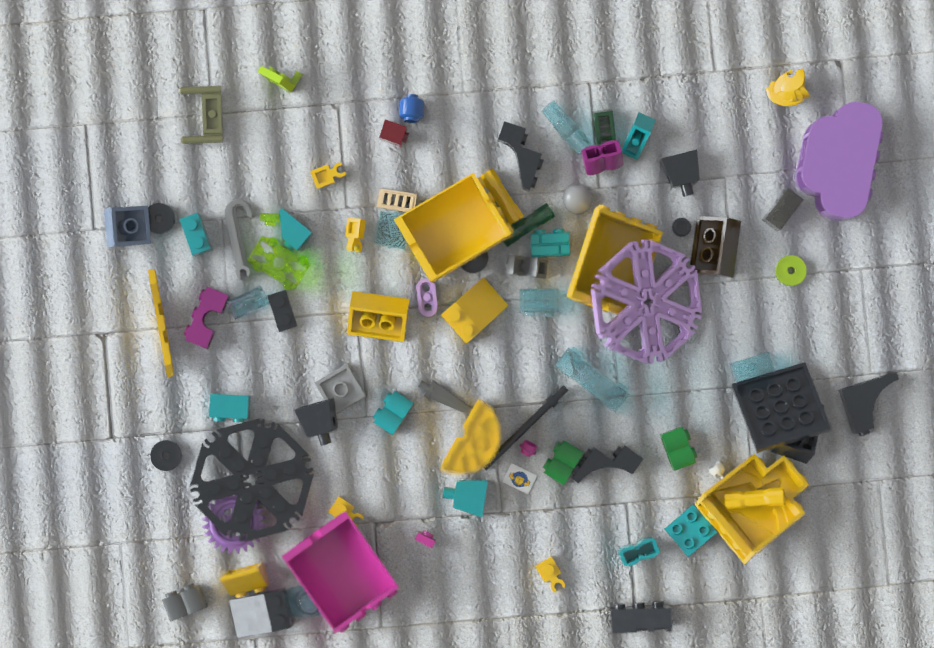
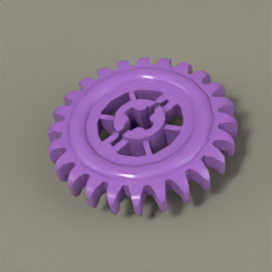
M238 494L221 498V500H214L215 505L209 503L211 511L219 519L223 515L226 518L225 522H229ZM256 502L251 518L250 527L252 530H260L259 528L266 526L260 522L266 517L259 516L263 512V509H257L259 502ZM228 509H232V514L228 516L224 514ZM207 517L202 518L203 521L208 522L202 528L209 529L204 535L212 536L209 539V543L216 541L215 549L221 545V552L228 548L229 554L232 553L233 549H236L237 554H239L241 547L245 552H247V545H250L252 548L254 547L253 540L245 542L246 534H244L241 542L239 541L240 535L236 536V533L233 534L232 539H229V535L225 537Z

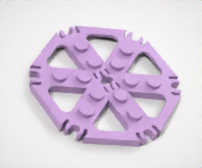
M641 240L640 248L638 242L633 241L628 243L597 271L604 274V276L596 274L595 277L600 279V284H592L594 289H598V292L591 290L596 334L599 335V339L608 337V341L604 344V346L609 347L607 349L645 364H653L654 356H656V361L658 362L665 361L696 332L690 328L698 329V326L693 324V320L695 318L701 319V316L695 314V312L702 314L697 270H694V265L686 267V263L690 260L685 257L687 255L652 240ZM652 252L667 256L672 261L671 266L656 280L654 277ZM625 257H629L632 262L634 285L619 280L611 274L612 269ZM685 281L688 283L689 306L685 307L666 299ZM604 296L628 305L609 323L604 322L602 315L601 299ZM650 299V303H648V306L645 305L644 301ZM660 318L680 327V333L666 346H663ZM640 324L641 350L636 352L622 346L620 340Z

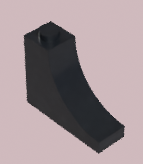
M897 372L838 390L853 434L863 436L869 434V430L874 428L873 408L876 399L886 386L899 380Z

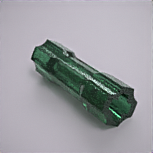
M547 203L542 205L533 213L512 225L514 233H512V237L503 241L504 245L509 247L524 235L553 219L555 215Z

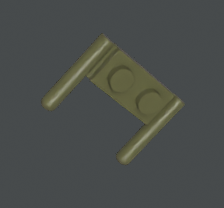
M221 86L180 87L179 93L181 95L202 94L203 136L181 137V143H223Z

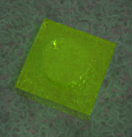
M260 213V221L265 222L264 226H276V223H281L280 214Z

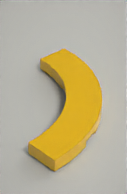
M152 269L148 270L164 365L167 377L174 376V369L156 270Z

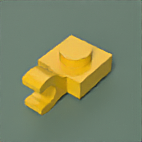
M347 218L345 237L349 238L347 251H362L360 239H364L366 220Z

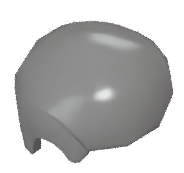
M579 184L569 186L565 189L562 196L565 208L575 215L584 214L590 209L592 204L591 193L586 187Z

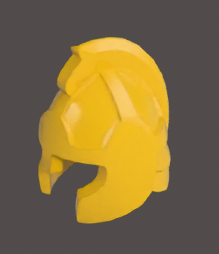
M804 69L797 70L792 78H789V75L793 73L790 70L782 74L776 82L772 81L769 87H766L769 99L780 106H794L804 102V99L810 98L809 92L805 88Z

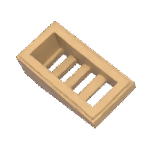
M380 188L377 208L407 212L416 207L418 195ZM385 194H388L387 205L383 204ZM392 195H396L394 206L390 205ZM400 196L403 197L402 207H398ZM407 197L411 198L409 208H405Z

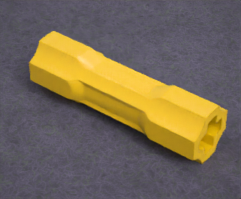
M493 168L480 176L510 225L524 217Z
M783 487L755 491L725 492V506L727 509L762 505H785V491Z

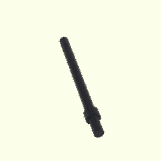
M563 385L553 396L550 395L546 402L496 450L492 459L483 468L487 471L551 407L554 408L559 403L558 400L569 390Z

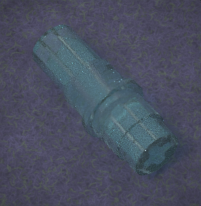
M555 101L550 102L541 111L561 135L560 138L565 140L578 155L582 153L581 150L592 144L579 128V124H575Z

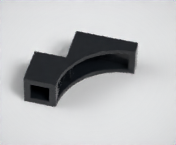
M625 445L616 448L612 454L614 456L613 460L595 447L592 450L588 448L582 457L585 460L581 465L577 464L571 473L573 474L572 479L580 483L589 473L608 467L619 468L633 475L643 461V458Z

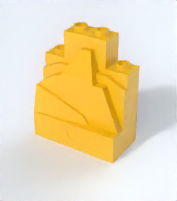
M754 453L705 491L695 503V506L740 560L746 564L805 514L802 505L796 502L794 498L801 494L809 484L806 477L795 469L793 462L785 456H782L767 468L764 461ZM783 487L785 491V505L749 506L737 509H727L725 506V492L755 491Z

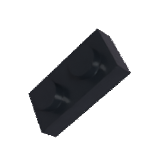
M283 290L268 295L278 331L282 332L297 327L287 291Z

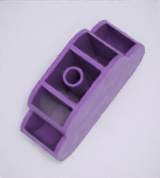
M862 102L847 103L832 116H825L816 120L804 133L796 171V183L803 193L815 197V207L825 218L837 221L851 219L863 212L868 200L872 197L873 189L870 186L871 181H874L876 177L874 166L880 157L878 145L882 143L884 132H881L882 116L870 104Z

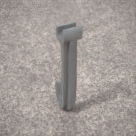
M234 200L226 206L225 218L237 269L236 275L241 280L240 272L246 271L247 278H249L250 270L246 261L236 209L239 206L244 207L249 218L252 217V211L245 201Z

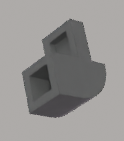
M508 255L506 274L546 279L548 260Z

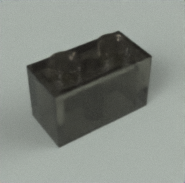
M786 189L762 221L775 231H780L804 199L791 189Z

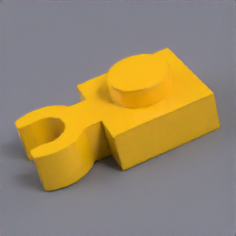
M341 162L336 163L332 169L327 164L310 171L317 190L335 183L334 177L342 178L346 176V172H337V168L343 166Z
M340 496L328 511L334 517L346 511L356 527L358 525L354 522V518H364L361 513L352 512L355 506Z
M552 556L535 565L545 583L549 580L551 581L550 587L554 593L557 592L554 588L555 583L559 582L563 588L565 587L564 581L557 577V575L561 574V571Z

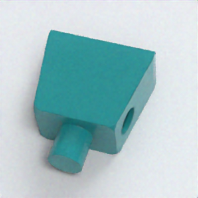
M457 480L456 488L444 487L443 498L454 500V509L483 517L488 480Z

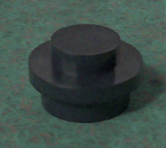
M678 218L672 224V231L676 236L684 237L690 233L691 224L686 218Z

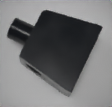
M697 149L661 158L660 164L671 188L680 187L683 197L694 195L692 183L700 181Z
M334 398L295 409V413L308 438L318 435L321 446L332 443L329 432L338 428Z

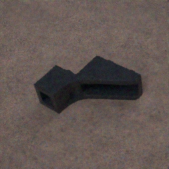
M504 121L498 142L509 146L514 151L522 188L529 192L530 188H535L538 178L534 176L536 170H541L544 159H541V153L520 147L521 144L525 145L528 136L525 133L526 128Z

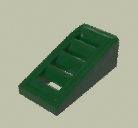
M613 110L593 111L597 145L600 146L602 140H616ZM608 116L607 120L598 119V117ZM609 124V127L599 128V125ZM610 132V135L600 136V133Z

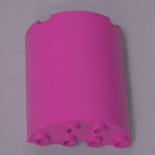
M346 511L281 556L335 633L338 631L343 633L351 627L349 623L353 620L358 622L366 616L365 611L369 608L375 610L382 605L381 600L385 597L390 599L398 593L396 589L399 586Z

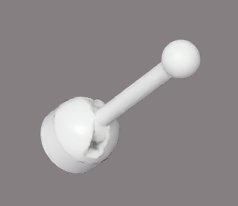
M717 461L708 468L714 477H720L721 479L724 477L725 467L721 461Z

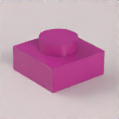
M425 530L422 533L418 531L415 538L416 541L431 548L436 541L433 539L434 535Z

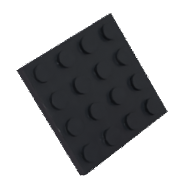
M805 362L732 384L733 392L756 453L831 431V425Z

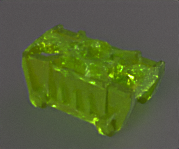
M261 236L247 259L253 266V270L257 272L262 271L282 283L283 288L286 290H296L311 266L306 256H299L280 245L276 238H268L266 236ZM261 242L271 246L274 254L271 252L266 253L260 245ZM253 255H263L268 263H260L252 257ZM277 257H281L284 260V265L281 268H276L273 264L274 259ZM290 262L299 263L305 267V270H294ZM284 272L287 274L289 272L293 273L297 283L295 284L288 280Z

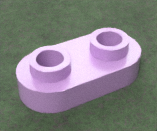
M424 278L416 286L418 309L423 316L430 317L438 309L436 287L428 278ZM424 285H429L430 290L428 292L422 290ZM426 304H431L432 309L430 311L424 309Z

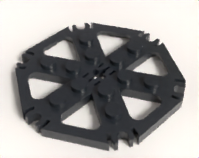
M259 419L216 429L221 435L220 437L215 432H212L215 441L211 443L207 439L204 440L209 448L205 447L202 443L190 487L198 485V487L190 489L191 492L196 491L199 493V497L194 498L193 502L202 501V503L195 504V506L225 537L229 529L231 530L229 539H232L234 533H239L240 542L243 540L244 534H246L245 542L288 531L284 523L289 528H292L293 526L290 524L289 519L295 518L297 521L300 520L295 512L299 513L302 517L314 473L306 475V473H311L314 470L313 468L307 469L305 467V463L310 462L311 458L302 460L303 457L309 456V454L279 424L276 431L273 430L275 422H272L270 428H266L264 426L265 419H262L260 427H258ZM245 430H252L254 432L248 460L228 442L230 434ZM274 439H283L294 450L295 457L293 459L266 466ZM207 456H215L232 475L204 481L201 478ZM249 475H253L254 478H260L255 481V485L247 482L242 483L249 479ZM297 478L301 479L303 486L299 501L294 505L290 504L272 485ZM238 494L231 520L229 522H222L210 510L209 503ZM256 500L277 519L274 526L260 530L251 529L250 522Z

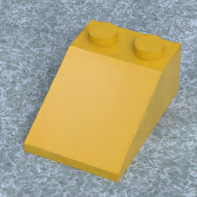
M483 277L444 311L441 316L467 344L509 305Z
M264 562L227 571L220 576V581L229 595H235L236 598L247 595V591L254 590V593L266 590L265 587L269 585Z

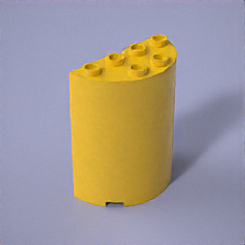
M474 173L394 219L431 283L512 237V233H514L509 222L507 223L503 212L497 207L491 193H486L483 189L486 185L482 178H477Z
M603 205L596 207L566 297L593 307L591 290L598 292V289H594L592 284H600V279L596 278L595 275L604 276V274L597 271L628 243L637 241L639 248L641 247V240L646 239L660 244L663 232L657 230L656 225L646 223V225L641 224L642 220L634 217H625V213L610 211L609 207ZM652 252L653 262L657 252ZM625 257L612 269L611 274L619 280L634 285L632 262L629 257ZM604 296L601 299L602 311L612 312L616 315L628 306L608 296Z
M481 399L477 400L463 425L465 435L456 438L441 465V470L452 474L471 473L485 466L494 456L500 439L499 424L491 408Z

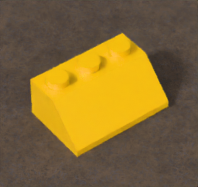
M353 291L349 306L347 334L404 342L410 299Z

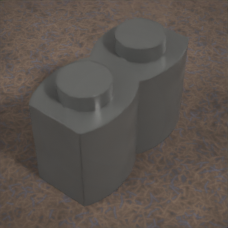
M193 583L183 587L184 591L177 593L174 590L165 594L166 598L162 599L170 622L208 607L200 585L195 586Z

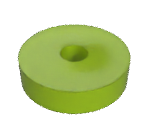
M794 255L781 258L775 266L777 280L786 286L798 285L806 276L807 269L804 261ZM789 267H792L794 269L793 274L788 273L787 270Z

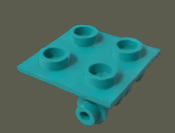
M694 505L690 506L664 528L688 557L718 533Z

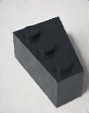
M653 601L652 605H645V602L633 603V606H625L624 603L614 604V607L610 608L612 633L655 632V630L666 629V632H672L671 608L668 604H664V601Z

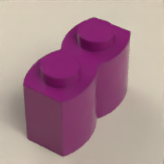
M607 141L600 146L593 145L581 150L587 175H596L604 170H615L624 165L619 141Z

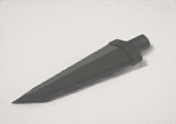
M421 380L418 387L426 391L424 397L470 415L472 408L436 381L432 380L431 384H428Z

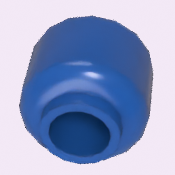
M407 94L405 98L400 100L399 116L406 123H418L424 117V101L418 98L416 94Z

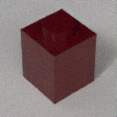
M385 119L379 139L402 147L403 143H407L410 133L407 132L406 126Z

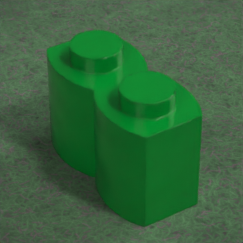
M680 426L659 434L673 471L696 463L695 458H697L694 447L691 448L688 440H691L687 429L684 430Z
M565 440L562 443L558 441L553 449L555 453L553 458H548L542 467L545 469L544 474L562 485L565 484L584 453Z

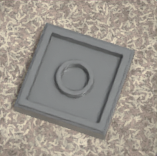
M348 363L314 382L324 400L334 398L336 414L367 397Z

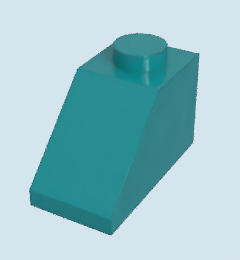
M638 112L621 149L622 154L638 160L656 122L655 119Z
M281 208L279 212L282 238L286 241L284 245L291 251L294 249L299 251L313 233Z

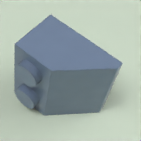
M148 206L104 209L107 247L151 244Z

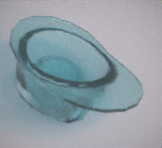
M302 586L291 587L286 591L292 616L315 617L321 615V612Z

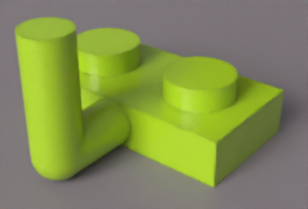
M261 66L257 71L267 80L280 86L288 93L293 91L302 77V74L298 71L295 72L292 78L283 73L279 75V72L272 67L267 69Z

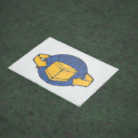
M511 463L503 483L529 494L537 475Z

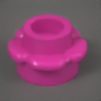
M524 440L519 445L522 448V454L528 457L536 455L538 447L531 441Z

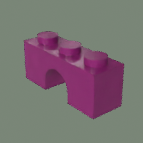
M207 287L206 290L203 289L199 296V300H201L199 307L194 308L191 316L194 318L192 324H188L185 329V340L209 349L216 331L206 326L205 317L211 311L223 314L230 296L210 287Z

